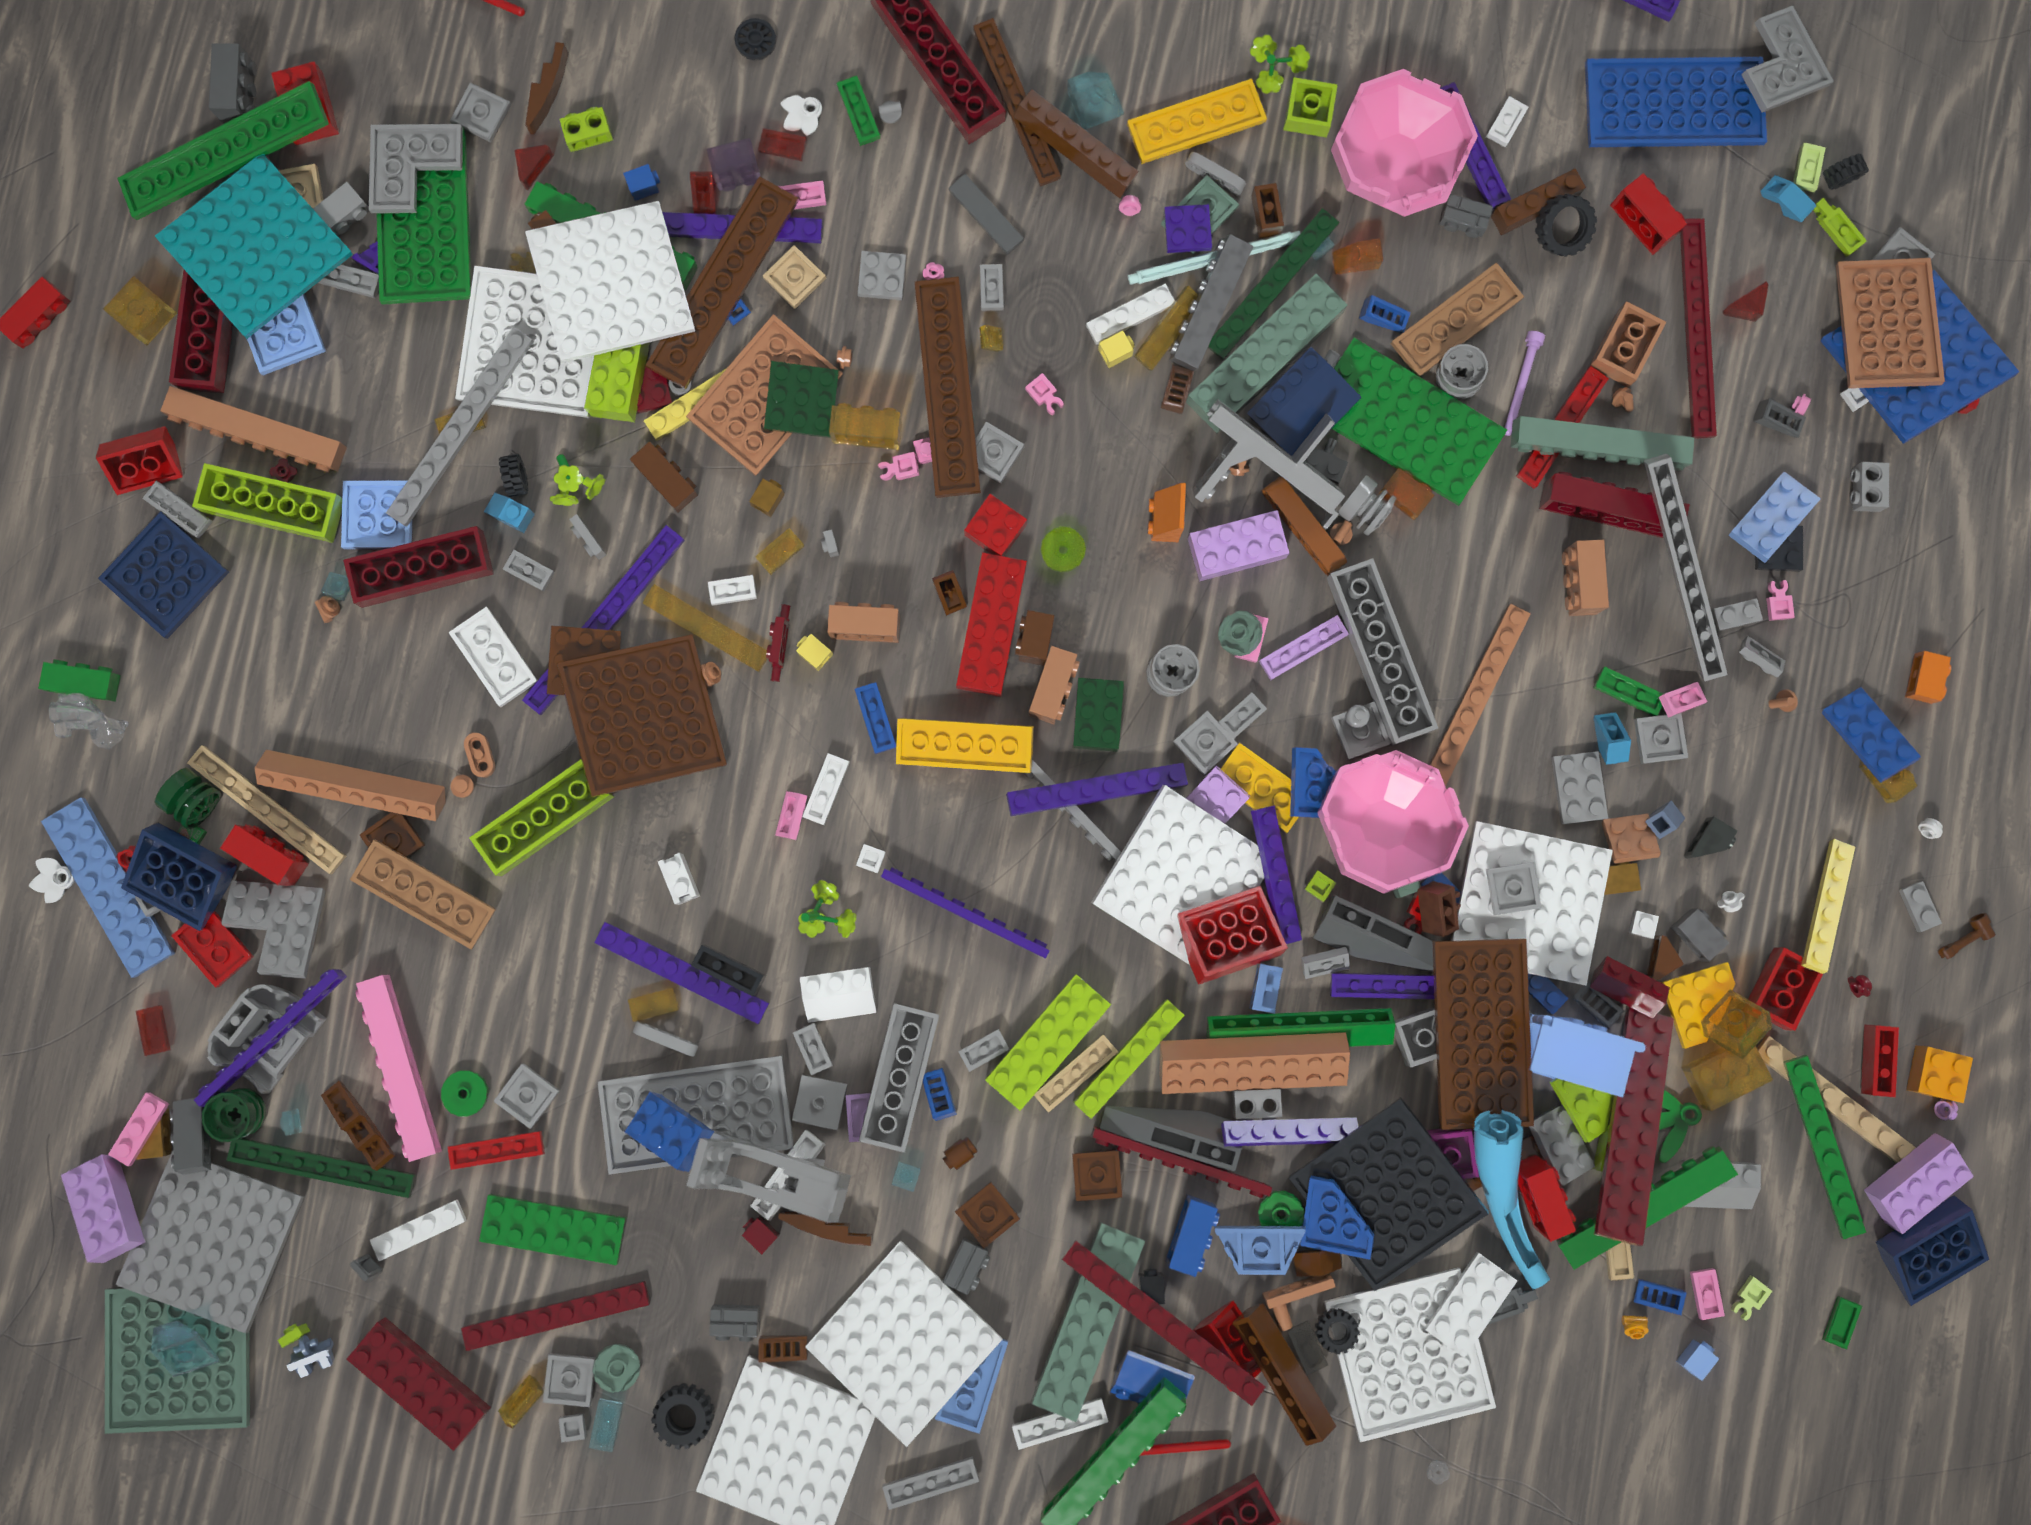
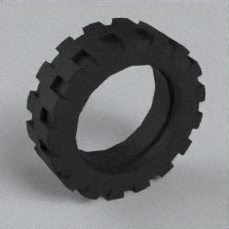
M1571 194L1557 195L1555 199L1548 200L1546 202L1547 205L1540 209L1539 212L1541 214L1536 219L1537 228H1535V234H1538L1537 241L1539 244L1543 245L1542 248L1544 250L1564 257H1568V255L1573 256L1578 251H1583L1587 243L1590 244L1592 241L1593 233L1595 234L1596 232L1595 223H1597V217L1594 216V207L1590 206L1591 203L1588 200ZM1565 207H1574L1580 217L1578 232L1567 243L1559 244L1555 241L1552 234L1554 219Z

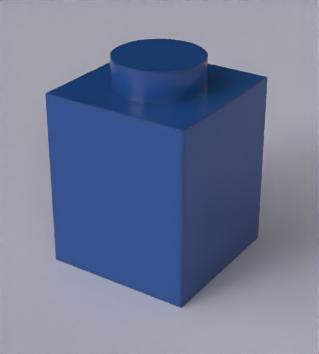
M649 164L623 173L634 201L659 193L657 184L661 182L656 170L651 171Z

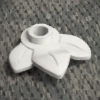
M796 95L788 97L781 102V106L789 112L784 122L785 130L794 132L802 129L803 133L808 136L817 129L818 117L822 113V105L818 99L813 97L803 99ZM809 107L815 108L813 112L807 111Z
M42 858L36 860V866L41 873L31 881L29 887L37 892L45 893V903H54L62 898L65 889L71 887L75 879L68 867L61 866L55 859ZM63 874H66V880L63 882L61 877Z

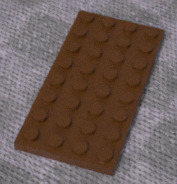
M1526 939L1432 941L1439 1128L1441 1130L1474 1129L1475 1120L1481 1113L1490 1111V1114H1501L1502 1110L1517 1116L1521 1120L1522 1127L1534 1126L1532 1071L1529 1070L1531 1064Z

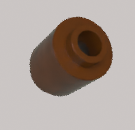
M968 1137L963 1140L960 1138L943 1151L945 1157L942 1159L950 1169L954 1167L958 1170L975 1157L974 1154L978 1150Z

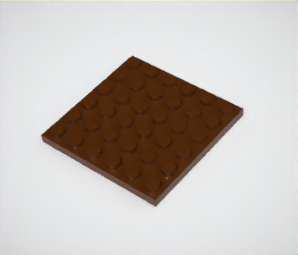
M692 634L557 663L591 798L727 765Z

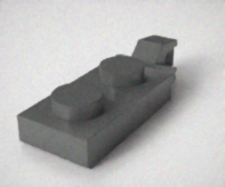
M1521 1287L1512 1288L1488 1325L1525 1312L1524 1310L1528 1308L1527 1303L1538 1299L1536 1291L1532 1288L1522 1291Z

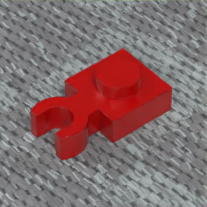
M1415 892L1406 911L1412 914V916L1404 922L1403 927L1409 929L1412 924H1416L1414 932L1420 934L1422 932L1418 892Z

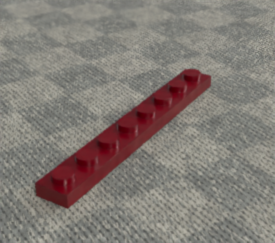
M1095 1126L1093 1128L1091 1136L1096 1138L1095 1143L1108 1147L1109 1143L1117 1145V1150L1130 1154L1132 1150L1140 1153L1139 1157L1152 1161L1153 1158L1162 1160L1161 1165L1174 1169L1175 1165L1183 1167V1172L1196 1176L1198 1172L1206 1175L1205 1179L1208 1181L1219 1183V1180L1228 1182L1227 1187L1239 1191L1241 1187L1249 1189V1194L1259 1198H1263V1195L1270 1196L1272 1187L1269 1184L1135 1141Z
M642 1281L463 1326L461 1331L465 1349L469 1351L650 1305L646 1282Z

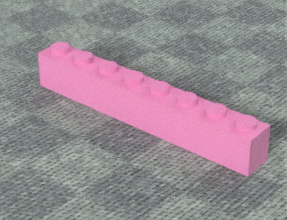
M381 975L356 983V997L359 1002H362L364 1009L362 1017L370 1029L369 1041L373 1047L375 1046L377 1053L375 1061L378 1068L382 1070L384 1076L382 1084L390 1096L389 1108L392 1113H395L397 1120L395 1128L403 1140V1155L411 1162L441 1152V1145L390 975Z

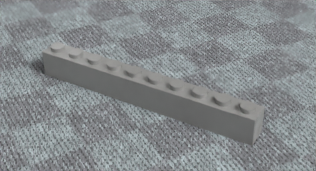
M1666 453L1643 460L1699 674L1704 681L1726 676L1728 674L1672 458Z

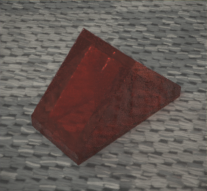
M547 145L515 150L519 180L526 190L530 189L554 156Z
M690 171L693 213L716 214L717 182L713 172Z
M1764 282L1730 304L1722 313L1725 316L1756 322L1764 314L1769 284Z

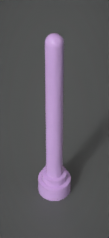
M1528 331L1525 342L1528 349L1505 424V429H1507L1506 436L1512 434L1513 420L1517 418L1536 350L1544 343L1545 335L1537 331Z

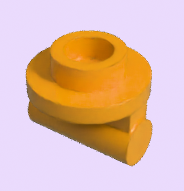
M1622 1316L1624 1332L1632 1339H1641L1649 1332L1647 1317Z

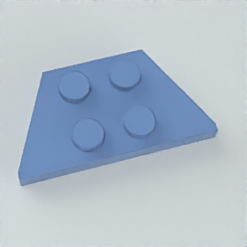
M1306 1226L1215 1227V1233L1221 1239L1228 1257L1232 1259L1237 1273L1243 1275H1285L1306 1231Z

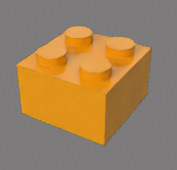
M1915 1045L1906 1090L1964 1103L1973 1058L1928 1046Z

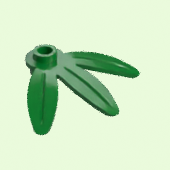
M1664 1090L1662 1107L1668 1109L1669 1112H1661L1659 1130L1672 1125L1674 1127L1662 1144L1659 1157L1661 1163L1668 1162L1677 1153L1686 1137L1688 1126L1698 1124L1702 1118L1701 1109L1696 1104H1681L1673 1095ZM1692 1110L1694 1117L1691 1119L1687 1118L1685 1112Z

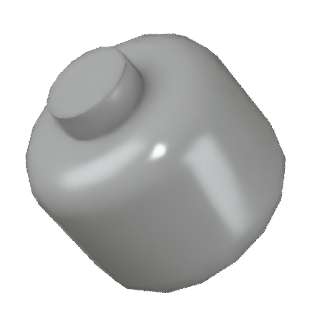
M1354 705L1346 712L1345 718L1350 727L1361 728L1368 723L1370 715L1364 706Z

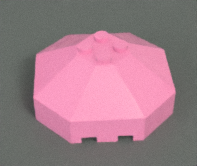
M1401 69L1361 83L1337 134L1331 152L1347 191L1405 217L1447 202L1478 135L1461 94L1454 91L1452 94L1439 89L1441 85L1425 78L1423 81L1411 76L1412 72Z
M1397 750L1381 756L1376 754L1353 764L1340 767L1335 772L1318 810V816L1341 874L1383 894L1450 869L1469 826L1466 818L1462 816L1458 806L1460 803L1454 789L1450 787L1446 789L1439 769Z

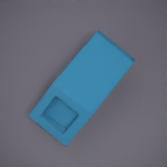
M1776 175L1760 191L1763 198L1780 204L1783 216L1801 223L1816 207V204L1796 184Z

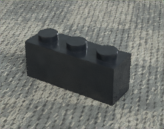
M707 945L700 946L691 966L753 997L758 994L767 976Z

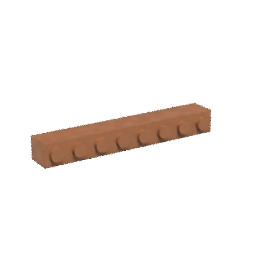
M171 386L160 410L168 416L167 420L181 424L183 421L189 423L188 427L202 431L204 428L210 430L209 433L219 438H223L224 435L229 436L231 441L237 444L244 445L247 442L253 444L252 448L265 452L268 449L274 451L273 455L287 459V456L295 458L294 461L304 466H308L311 463L316 465V469L329 473L330 470L338 472L347 449L339 441Z
M265 750L255 766L258 785L421 819L437 821L446 803L444 786L271 750Z

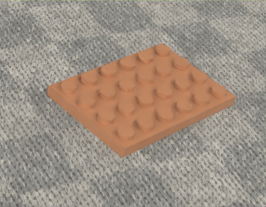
M1931 258L1838 262L1836 274L1848 389L1942 385L1945 382Z
M774 314L686 416L688 420L755 476L760 473L793 434L764 430L771 361L838 370ZM840 371L838 373V380L843 374Z

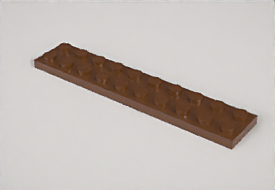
M759 176L686 297L695 332L661 339L646 363L648 369L684 389L688 387L799 202L798 197Z
M959 276L914 281L936 498L979 494L981 489Z

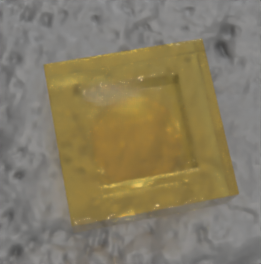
M990 325L979 327L981 349L995 352L1003 350L1001 328Z

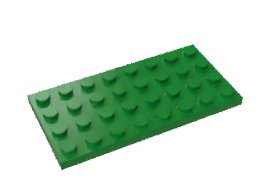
M463 127L462 170L417 171L416 213H376L379 301L382 305L467 300L471 297L472 280L466 133Z
M1353 338L1334 369L1362 398L1332 429L1459 506L1506 434L1507 429L1358 339Z

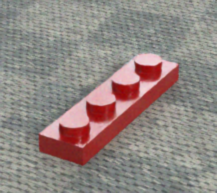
M542 1131L447 1147L451 1170L545 1154Z

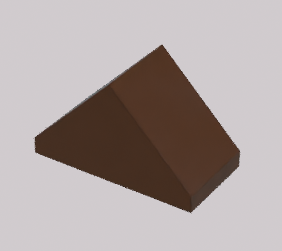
M953 570L932 578L934 588L946 616L967 607Z
M1655 935L1646 974V976L1658 981L1684 965L1667 936Z
M1314 1248L1298 1251L1293 1257L1297 1277L1324 1276L1342 1268L1340 1253Z

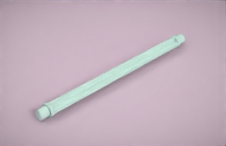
M1300 231L1287 232L1249 242L1253 246L1250 255L1291 245L1301 233ZM1214 251L1136 271V273L1128 275L1129 284H1142L1162 277L1206 267L1212 258L1215 260L1218 252Z

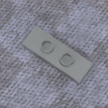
M155 481L142 498L198 539L213 522L158 481Z

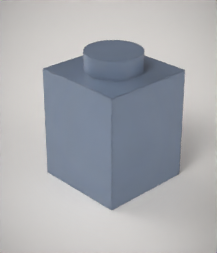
M1669 801L1653 811L1645 822L1655 835L1661 839L1676 830L1685 817L1675 804Z

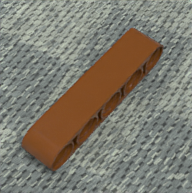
M1279 476L1262 489V493L1275 511H1278L1281 519L1327 576L1336 572L1347 563L1345 555L1282 476Z

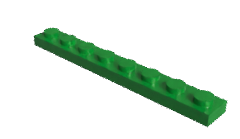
M1803 1055L1783 1061L1840 1236L1843 1239L1867 1233L1809 1057Z

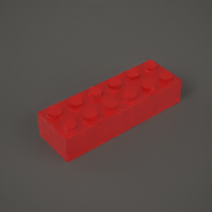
M982 552L956 683L957 689L1001 697L1027 561Z

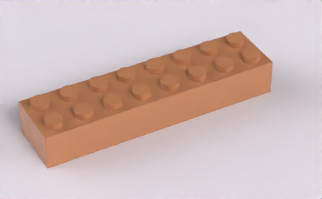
M1346 1033L1160 1041L1159 1075L1162 1094L1347 1086L1350 1049Z

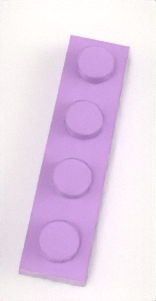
M1337 615L1264 657L1259 662L1271 681L1345 638L1349 633Z

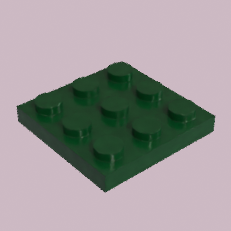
M771 361L764 430L831 438L839 370Z

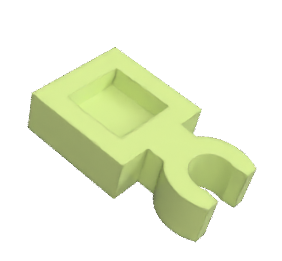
M1750 1275L1737 1293L1742 1298L1741 1301L1735 1302L1731 1306V1310L1737 1313L1743 1307L1744 1313L1741 1315V1318L1748 1320L1752 1314V1307L1759 1310L1772 1293V1290Z

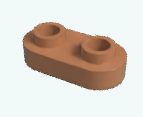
M480 733L469 734L464 740V748L471 771L478 777H489L495 771V762L488 739ZM476 741H480L481 746L478 749H475L474 747ZM486 762L487 769L482 771L481 764Z

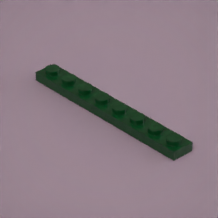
M1322 208L1216 332L1208 348L1224 360L1340 222Z
M243 1138L231 1141L226 1160L404 1198L411 1197L416 1174L384 1167L376 1171L369 1164Z

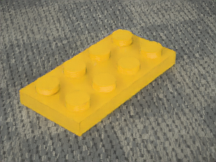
M1238 743L1221 767V770L1250 795L1245 804L1253 810L1275 806L1279 828L1288 833L1299 818L1290 817L1291 779L1244 745Z

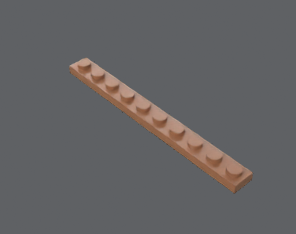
M1512 604L1508 605L1430 762V766L1439 769L1445 787L1530 617V613Z

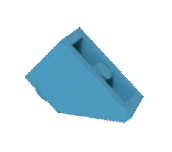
M497 493L493 494L484 510V513L522 533H525L535 515L526 506Z
M1617 713L1594 715L1598 748L1606 765L1628 762L1631 739Z

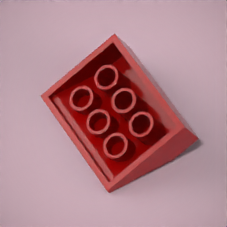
M1261 886L1177 914L1189 964L1198 985L1277 958L1288 949Z

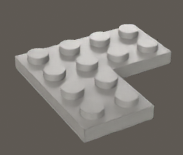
M1793 6L1761 17L1755 22L1773 60L1747 69L1741 75L1762 113L1828 87L1834 82Z
M371 125L369 211L371 213H416L417 171L462 170V125Z
M232 880L221 924L224 927L267 930L257 970L260 975L306 979L326 891L323 888L282 886Z

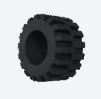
M682 1383L680 1386H672L670 1390H667L660 1397L652 1413L654 1416L651 1418L652 1424H655L653 1431L654 1433H659L658 1439L660 1441L664 1439L667 1442L665 1445L668 1447L675 1445V1449L680 1450L683 1446L685 1449L690 1448L693 1444L695 1446L704 1439L712 1426L715 1415L713 1414L714 1405L710 1404L711 1397L703 1394L705 1392L704 1389H696L697 1385L691 1384V1386H687V1383ZM677 1404H685L691 1407L696 1415L695 1425L689 1428L677 1426L671 1418V1408Z

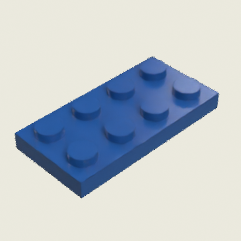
M1862 687L1822 711L1824 717L1880 783L1915 763L1921 757Z

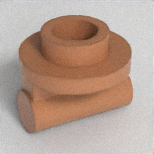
M1628 387L1618 389L1612 397V405L1616 408L1622 405L1626 412L1633 411L1634 404L1631 389Z
M1247 460L1230 466L1231 474L1244 476L1246 472H1249L1250 467L1245 465Z
M1345 520L1343 523H1337L1331 528L1330 537L1336 545H1346L1352 539V524L1349 521Z
M323 596L315 602L324 623L331 622L340 612L338 602L330 596Z
M708 662L701 665L706 688L720 682L721 671L715 663Z
M1788 689L1780 691L1776 699L1769 701L1771 709L1780 708L1784 712L1793 711L1798 705L1797 696Z

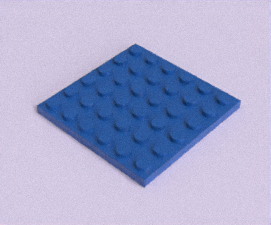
M1935 270L1932 273L1945 382L1942 385L1859 388L1903 444L2019 373V370ZM1842 326L1825 335L1821 342L1846 372Z

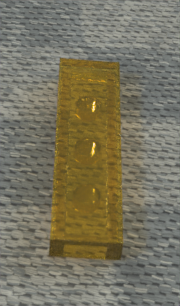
M1190 286L1184 287L1134 355L1149 371L1155 368L1180 334L1178 332L1183 320L1187 321L1190 315L1188 308L1192 300H1196L1198 294Z

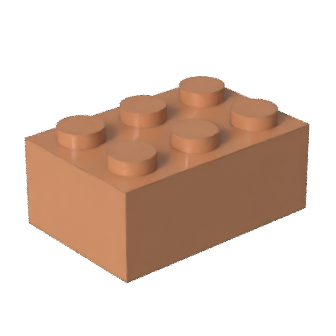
M1626 301L1617 311L1589 367L1592 366L1605 376L1626 387H1630L1641 373L1666 321Z
M1604 540L1574 542L1562 554V564L1566 566L1563 583L1564 587L1567 588L1568 595L1565 598V608L1569 610V616L1597 615L1609 608Z
M835 602V605H829L827 632L831 639L899 643L900 614L899 610L894 608V605L882 604L880 608L871 607V604L858 603V607L848 606L849 603Z
M1051 646L1029 710L1030 717L1051 724H1055L1056 719L1061 721L1065 709L1062 701L1063 698L1068 699L1073 684L1069 680L1070 677L1075 678L1080 664L1079 661H1076L1078 654Z

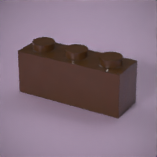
M649 441L630 458V461L675 511L679 513L698 496L694 490L697 486L689 477L684 479L679 474L682 471L673 460L670 463L666 460L664 456L667 453L658 444L654 446Z

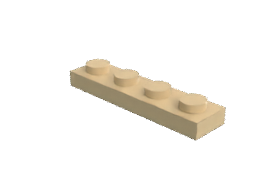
M1102 1034L1043 1085L1034 1096L1049 1113L1115 1056L1118 1051Z

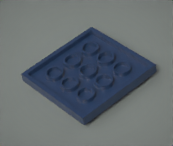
M160 511L98 579L161 636L168 639L227 576L229 571Z

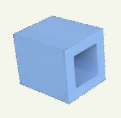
M1692 1340L1676 1362L1693 1376L1703 1381L1719 1358L1713 1354L1715 1349L1705 1341L1699 1343Z

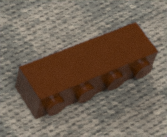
M1575 168L1498 206L1491 218L1502 236L1539 217L1541 214L1539 212L1540 209L1547 205L1546 202L1548 200L1555 199V196L1564 194L1580 196L1586 186Z

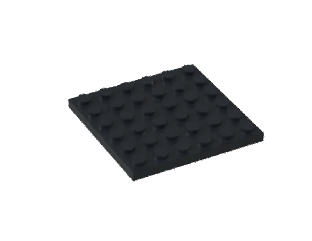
M1401 1097L1289 1176L1291 1182L1306 1201L1311 1176L1334 1180L1374 1233V1241L1370 1260L1350 1255L1348 1257L1374 1291H1377L1489 1214L1488 1209Z

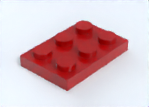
M214 910L203 930L198 931L185 923L171 936L212 985L218 988L254 956L229 927H224L221 924L222 919Z

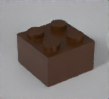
M1027 610V615L1022 616L1019 633H1023V636L1017 639L1015 655H1019V662L1045 666L1055 615Z

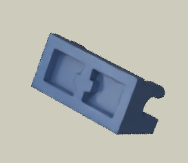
M1257 964L1249 1009L1275 1013L1283 968Z

